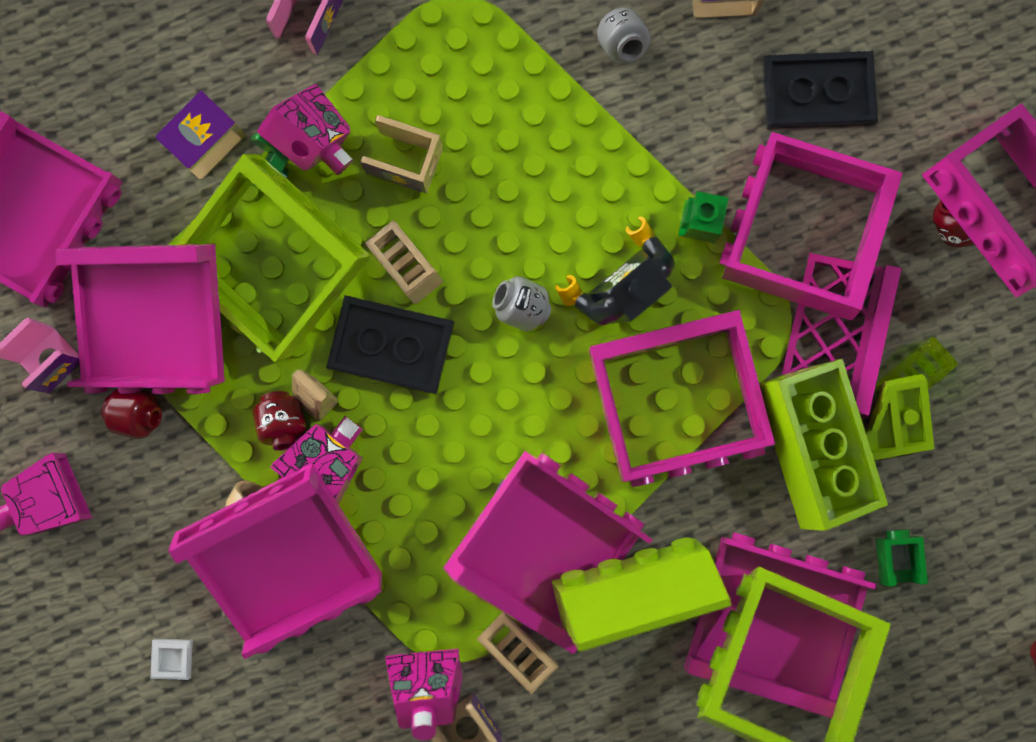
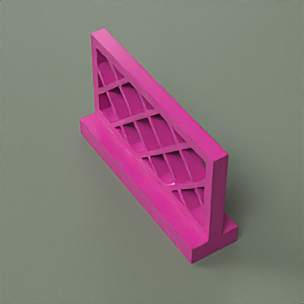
M809 253L803 279L804 284H811V286L819 288L812 277L816 263L831 267L838 277L837 280L822 288L823 290L829 291L841 283L846 289L847 279L850 277L854 264L853 261ZM886 265L885 268L874 267L872 288L866 293L865 299L869 297L868 306L866 309L863 305L861 310L865 317L864 324L852 333L848 331L839 316L832 314L812 325L804 313L805 305L798 303L782 375L802 368H808L807 365L826 355L829 361L835 360L830 351L849 341L857 355L855 362L845 368L847 372L853 369L850 384L860 416L864 419L867 418L870 413L902 268ZM839 269L848 270L850 272L843 275ZM834 319L845 337L827 347L816 329ZM803 320L807 326V329L799 333L801 322ZM811 333L822 351L804 361L796 350L797 340ZM861 333L860 342L858 346L853 337ZM795 356L799 365L791 369L793 357Z

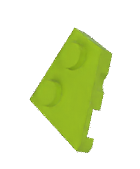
M923 374L884 381L865 431L874 461L935 449L927 378Z

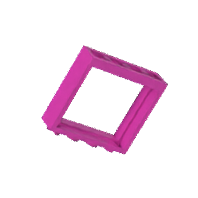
M1022 103L922 174L933 191L1016 298L1036 287V258L961 160L995 136L1036 189V121Z
M771 132L767 145L759 144L752 164L759 166L756 177L748 176L741 197L748 199L745 210L737 209L730 230L737 232L733 244L726 242L719 264L726 266L722 278L852 321L862 310L903 173ZM773 160L875 193L844 296L740 263Z
M740 310L590 346L588 352L621 482L631 481L632 487L654 482V474L668 471L669 478L692 473L690 465L705 462L706 469L729 464L727 456L742 453L743 459L746 460L765 455L764 447L775 445ZM726 332L753 438L631 468L604 362Z

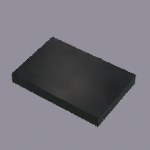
M874 51L763 56L766 129L876 125L878 123Z
M344 295L326 368L437 395L455 322Z

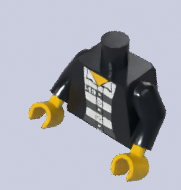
M638 217L642 223L638 230L631 231L628 226L626 227L627 234L642 249L589 293L582 292L574 276H566L569 287L562 289L557 285L555 286L565 305H575L576 309L598 325L624 323L634 320L672 288L667 278L673 272L675 266L674 258L660 240L655 237L653 229L643 217Z

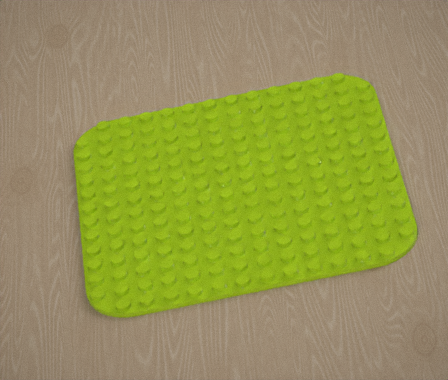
M430 0L411 11L325 93L329 101L350 126L351 133L340 146L353 159L348 168L341 174L336 175L323 161L308 171L302 170L290 159L285 165V168L289 170L286 179L371 255L370 259L290 357L274 362L265 353L259 354L255 349V344L246 335L234 331L229 326L228 319L220 312L225 382L211 386V392L188 394L187 388H176L175 392L161 395L245 481L254 482L266 487L283 478L271 469L270 466L287 450L276 451L273 449V446L265 445L258 441L252 413L253 408L260 402L261 396L270 392L286 391L292 396V375L297 370L309 373L338 398V403L320 421L315 420L302 408L306 432L318 424L332 433L344 416L363 429L350 446L363 459L339 506L382 572L381 592L370 602L365 603V605L402 643L414 652L459 649L460 662H466L481 658L490 653L477 638L503 611L456 583L446 572L444 566L496 493L501 480L506 479L524 451H527L535 458H538L541 453L545 454L561 466L557 472L558 474L567 478L572 473L590 486L586 491L587 494L595 498L599 492L618 505L614 512L620 517L625 512L632 515L669 477L668 471L654 474L653 483L632 487L631 481L621 482L588 352L590 346L740 310L758 382L761 383L775 370L784 357L792 331V314L789 300L722 278L726 266L719 264L725 244L726 242L733 244L736 237L726 226L723 225L722 234L715 243L678 236L685 200H688L689 197H694V195L504 11L485 0ZM377 115L440 135L443 150L427 194L365 173L360 163L362 156L420 175L428 153L427 149L380 134L375 123ZM265 151L261 156L266 159L268 152ZM252 184L207 242V244H215L217 275L284 337H286L342 267V264L267 195L252 186ZM638 217H643L653 229L655 237L660 240L674 258L675 266L673 272L667 278L672 288L634 320L624 323L598 325L576 309L575 305H565L555 286L557 285L562 289L569 287L566 276H574L582 292L589 293L642 249L627 234L626 227L628 226L631 231L638 230L642 225ZM393 220L443 280L441 285L417 304H414L365 244V242ZM190 224L180 234H178L168 245H175L181 238V236L184 234V232L187 230V228L190 226ZM397 236L380 251L384 254L400 241L399 237ZM745 246L740 263L772 273ZM405 249L401 254H399L396 258H394L390 263L393 265L396 261H398L401 257H403L407 252H409V250H408V249ZM416 260L408 268L401 272L400 275L404 276L419 262ZM515 276L526 278L543 286L549 294V304L551 305L549 318L544 324H539L529 332L521 331L499 321L492 305L497 287L501 282L508 281ZM344 295L455 322L437 395L326 368ZM726 332L604 362L631 468L693 453L744 401ZM511 617L518 625H523V623ZM505 625L491 641L497 645L511 630Z

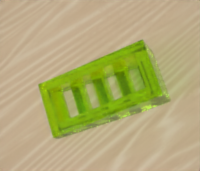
M929 337L924 339L876 382L874 392L879 396L884 381L901 378L899 375L902 372L907 377L919 375L912 366L914 362L928 375L927 385L929 390L958 365V362L935 337ZM926 352H927V353L936 361V363L939 365V367H938L937 369H936V368L933 366V364L924 356V354H925Z

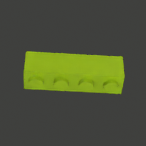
M843 359L797 370L759 383L775 442L774 447L800 529L827 531L888 506Z
M680 538L674 540L671 546L658 550L655 548L642 549L637 551L634 557L624 560L608 559L599 563L598 567L590 570H570L563 573L561 578L551 581L561 623L579 652L731 606L730 598L709 550L696 538Z

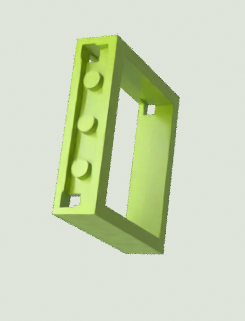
M243 154L175 245L207 244L253 183L342 264V267L286 337L282 336L217 275L220 312L228 319L229 326L239 334L246 335L255 344V349L259 354L265 353L270 359L277 362L290 357L370 259L371 255L260 154Z
M757 567L749 575L744 574L742 582L736 590V595L740 596L736 611L732 609L729 611L722 630L727 633L722 647H716L709 663V668L714 670L709 684L703 683L698 692L699 698L696 706L700 707L697 718L750 742H793L720 709L765 587L861 629L824 742H853L891 624L762 567Z

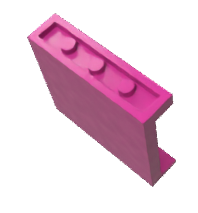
M1 111L0 283L27 297L32 303L47 308L49 303H55L64 291V284L62 282L69 270L71 271V265H57L55 250L84 247L88 239H94L102 228L103 222L101 217L107 207H113L120 199L122 190L119 187L123 182L110 172H105L25 127Z
M215 244L76 247L55 250L57 265H71L81 378L67 381L68 387H84V393H101L108 391V387H118L119 393L127 394L139 392L142 390L141 387L152 388V393L154 394L172 393L176 391V388H187L188 394H203L211 392V386L225 382Z
M524 451L448 560L444 569L459 585L574 655L577 647L561 623L551 581L561 578L563 573L570 570L579 569L586 571L598 567L599 563L608 559L623 560L638 537L649 544L653 539L641 531L645 524L628 512H625L622 517L616 514L614 510L618 505L598 492L595 498L587 494L586 491L590 486L572 473L567 478L558 474L557 472L561 466L545 454L541 453L538 458H535L527 451Z
M312 463L175 532L168 550L176 564L187 559L245 641L242 651L244 659L256 653H266L277 643L289 637L301 636L311 626L323 620H333L344 610L358 603H368L381 592V570Z
M733 532L731 539L721 537L714 564L728 593L731 606L698 616L684 670L688 674L707 680L711 679L714 671L709 668L711 657L717 646H723L727 635L722 630L725 619L731 609L736 611L740 596L736 595L737 587L741 584L744 574L749 575L757 567H762L862 611L867 589L875 590L876 584L864 580L865 572L843 566L841 573L827 569L829 561L806 555L804 562L790 558L792 550L781 546L769 544L768 550L755 547V539ZM764 587L729 686L832 718L857 627Z

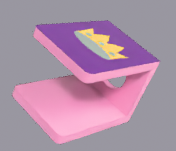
M297 0L274 1L266 18V23L274 37L280 39ZM343 0L321 1L305 36L313 54H319Z
M31 318L24 319L0 342V358L20 363L30 374L21 384L27 390L49 394L80 365L79 354L51 325ZM46 349H55L56 351L40 365V354Z

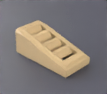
M394 220L365 242L367 247L414 304L419 303L442 284V278ZM398 236L400 241L383 254L380 250ZM405 249H408V250H409V252H407L403 257H401V258H400L398 261H396L393 265L390 263L394 258H396L399 254H401ZM416 260L419 262L404 276L400 275L401 272H403Z
M297 370L292 375V396L301 402L302 408L315 420H322L338 403V398L309 373Z
M502 612L477 638L531 695L559 667L558 662L505 612ZM506 625L511 631L495 645L491 639ZM517 636L521 642L507 656L502 650ZM528 647L532 652L517 666L513 661ZM539 658L542 664L528 676L524 671Z

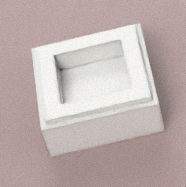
M152 640L150 679H191L193 640Z

